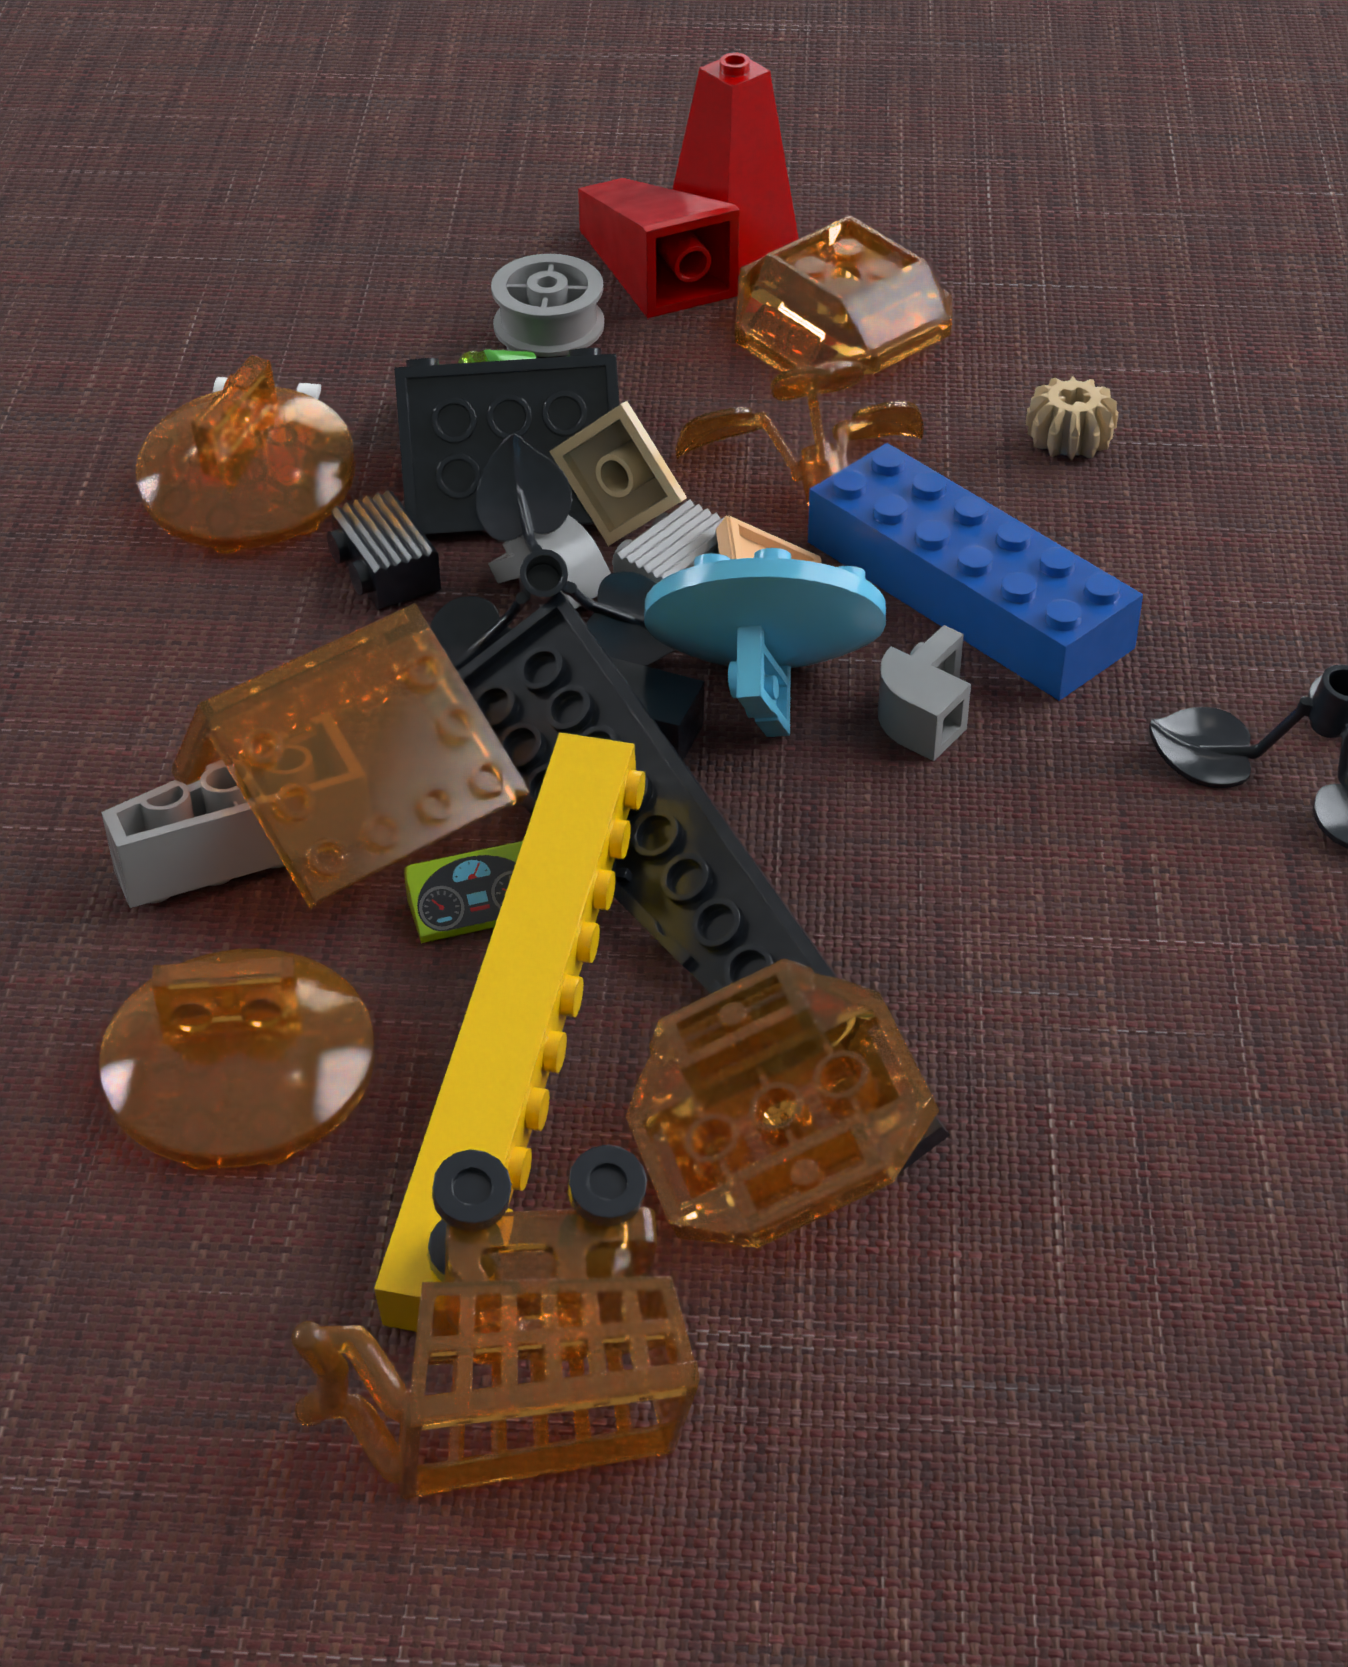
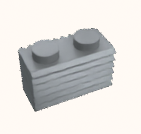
M690 499L670 514L665 512L657 516L651 527L636 539L624 540L617 547L613 555V573L622 571L635 572L658 583L673 573L693 567L695 557L702 554H719L716 528L725 517L720 519L717 512L711 514L708 508L703 510L700 504L694 505Z

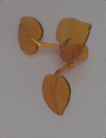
M835 361L822 364L819 367L806 366L782 372L770 384L773 397L779 401L807 396L815 444L801 450L802 459L799 462L767 413L758 412L753 414L750 407H735L713 411L691 419L682 428L675 452L677 459H679L685 453L701 446L764 428L789 466L793 482L802 481L807 506H809L810 488L848 466L846 459L848 441L890 435H905L922 439L924 426L921 412L912 402L898 400L876 404L856 411L851 419L841 421L833 426V438L837 440V451H834L832 443H825L818 394L849 388L859 383L864 377V368L861 362Z

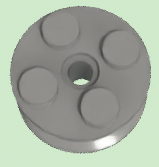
M562 254L530 255L506 264L497 271L492 279V296L500 306L493 321L494 332L498 340L507 347L508 351L534 352L539 357H567L569 350L587 348L599 339L604 330V315L596 304L603 293V278L593 265L582 259Z

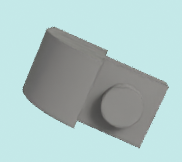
M568 515L563 525L555 532L550 534L534 533L535 539L542 549L552 550L564 559L568 568L567 581L575 583L577 588L589 599L595 598L601 581L611 572L598 546L581 524ZM523 535L513 541L503 543L506 553L488 563L497 583L519 578L521 564L525 557L530 554ZM563 594L575 609L581 606L569 595Z
M945 625L925 643H918L910 655L891 646L884 654L880 668L878 719L881 727L895 742L932 761H935L967 729L971 684L960 679L964 634Z

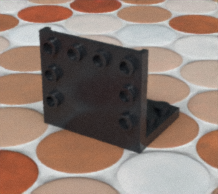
M580 348L569 350L567 357L439 365L438 358H419L406 360V367H394L405 509L424 535L484 531L476 511V495L480 477L493 452L509 435L516 434L532 448L548 457L557 465L549 451L620 405L616 354H602L601 348ZM571 487L572 505L568 515L579 524L594 523Z

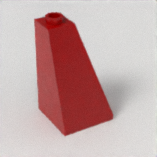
M736 52L725 54L719 60L699 68L672 190L735 204L739 208V275L798 248L799 237L770 70L752 61L747 55Z
M626 178L578 188L581 233L647 319L738 296L739 208L735 204Z

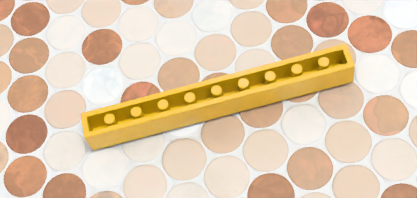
M559 732L374 1287L382 1325L468 1341L475 1315L485 1316L489 1310L494 1290V1277L480 1287L465 1290L452 1288L441 1282L430 1268L427 1256L429 1238L436 1224L442 1220L435 1211L432 1199L435 1172L441 1163L454 1153L469 1149L479 1150L498 1158L508 1170L512 1184L509 1204L514 1189L523 1191L526 1187L532 1160L531 1148H527L532 1130L542 1131L545 1125L549 1108V1090L545 1089L550 1072L559 1073L562 1068L567 1044L566 1033L562 1032L567 1016L576 1017L579 1012L583 995V978L579 977L583 962L593 963L600 933L599 924L595 923L599 909L609 910L615 889V872L611 871L615 858L624 859L626 856L631 830L630 821L627 820L629 810H639L644 796L645 772L636 770L635 745L633 743ZM509 1208L501 1220L494 1224L501 1234L503 1242L502 1252H505L508 1247L513 1227V1210Z

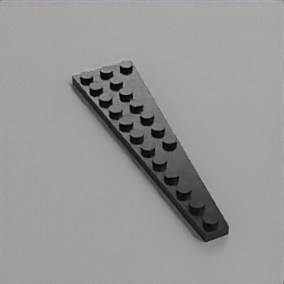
M562 592L550 599L419 701L531 814L533 813L559 732L633 743L635 745L636 770L645 772V790L639 810H629L627 820L630 821L631 830L626 856L624 859L615 858L611 871L615 872L613 897L894 1177L950 1136L949 1132Z

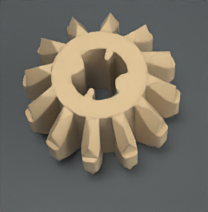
M1073 376L1069 381L1051 378L1048 385L1036 387L1034 396L1031 398L1030 407L1027 408L1026 415L1027 434L1033 437L1034 447L1048 449L1050 457L1063 454L1067 455L1071 461L1075 455L1093 458L1096 450L1108 449L1110 440L1113 438L1114 428H1117L1118 420L1117 401L1111 398L1109 388L1095 387L1093 379L1082 382L1077 381Z

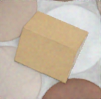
M628 401L620 404L549 451L567 477L569 484L608 546L687 498Z

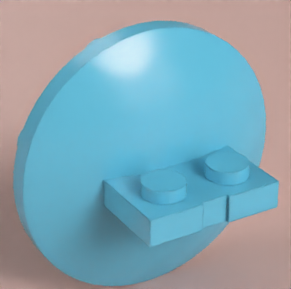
M765 548L756 551L754 558L730 559L725 555L714 553L695 557L693 567L667 576L655 584L647 593L644 605V623L648 632L664 645L711 663L729 666L728 683L730 693L745 708L748 718H755L756 724L766 737L789 736L791 668L825 662L856 651L873 642L881 635L886 625V601L879 589L865 579V571L862 568L855 566L834 567L817 562L791 559V553L787 550Z

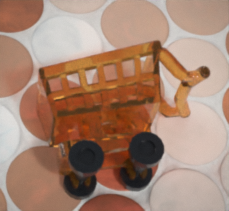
M602 1145L590 1148L578 1156L571 1167L567 1193L571 1206L574 1209L506 1212L509 1206L512 1184L508 1170L498 1158L485 1151L469 1149L456 1152L445 1159L435 1172L432 1187L435 1211L442 1220L436 1224L430 1234L427 1253L430 1268L441 1282H422L411 1389L406 1388L379 1343L363 1326L320 1327L319 1324L313 1321H304L295 1327L291 1340L294 1348L316 1374L317 1389L301 1398L296 1404L295 1415L297 1420L302 1425L311 1427L326 1419H345L380 1475L384 1479L398 1485V1494L401 1499L674 1453L700 1378L697 1361L693 1357L672 1276L649 1277L657 1249L655 1211L652 1208L641 1207L647 1184L643 1165L634 1154L618 1146ZM540 1319V1320H537V1321H524V1320ZM341 1353L347 1355L375 1403L383 1413L400 1423L399 1445L376 1408L362 1395L349 1394L348 1362ZM631 1353L633 1369L624 1370L622 1354ZM588 1357L589 1375H585L583 1358ZM529 1359L531 1382L518 1384L517 1360ZM562 1361H568L569 1377L563 1378ZM473 1363L491 1364L492 1387L472 1390ZM453 1364L452 1392L426 1395L429 1365ZM653 1400L658 1425L632 1429L629 1403ZM613 1405L617 1431L591 1436L588 1408ZM573 1411L576 1439L549 1443L548 1414ZM532 1416L534 1446L507 1450L506 1419ZM491 1421V1453L464 1457L465 1425ZM450 1427L448 1460L419 1465L422 1430Z

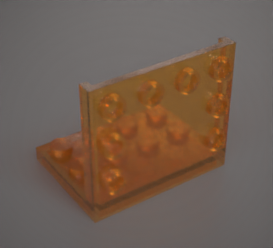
M416 603L198 703L171 768V772L177 781L189 785L200 780L202 774L206 771L207 765L221 759L223 760L310 909L321 904L324 899L500 809L523 801L530 793Z

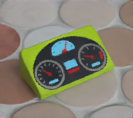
M523 841L411 864L405 867L407 901L421 943L494 928Z

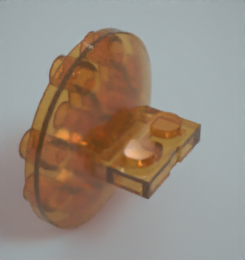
M251 355L236 373L228 377L223 390L201 396L180 406L163 418L152 429L143 442L137 456L136 481L140 498L148 514L170 535L198 545L213 547L219 553L228 554L239 549L271 545L297 535H306L316 531L320 526V522L331 514L335 505H340L352 485L356 467L355 452L347 425L332 408L302 392L275 387L270 361Z
M258 948L225 950L192 958L180 964L153 965L152 979L137 989L121 1005L112 1018L101 1044L99 1072L104 1096L115 1120L130 1137L150 1151L165 1158L185 1163L190 1168L196 1170H205L212 1167H241L260 1163L275 1165L286 1161L293 1153L322 1139L344 1121L357 1106L367 1089L374 1068L375 1045L373 1028L369 1012L356 990L343 977L325 965L301 955L279 950Z

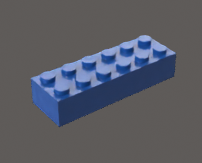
M888 443L810 488L808 543L845 566L862 568L865 571V579L941 627L945 625L964 634L963 641L1058 701L1136 647L1143 600L1142 593Z

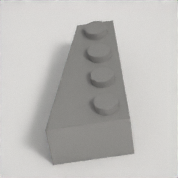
M326 713L310 720V732L288 741V737L281 733L260 742L262 753L236 764L226 757L207 765L206 771L202 774L200 780L192 784L186 785L173 780L101 812L114 872L129 907L162 902L174 895L209 885H221L233 878L268 868L284 867L296 860L328 851L343 850L352 844L373 839L374 832L366 777L329 714Z

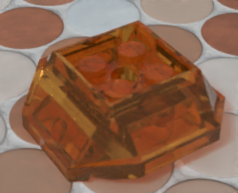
M851 215L774 250L763 258L740 269L735 342L801 386L823 383L825 377L850 378L877 373L951 335L952 294L941 288L927 261Z
M783 958L658 1020L649 1046L652 1054L638 1079L626 1118L668 1223L678 1238L760 1248L893 1183L938 1114L939 1109L880 992L844 979L815 974L812 968Z

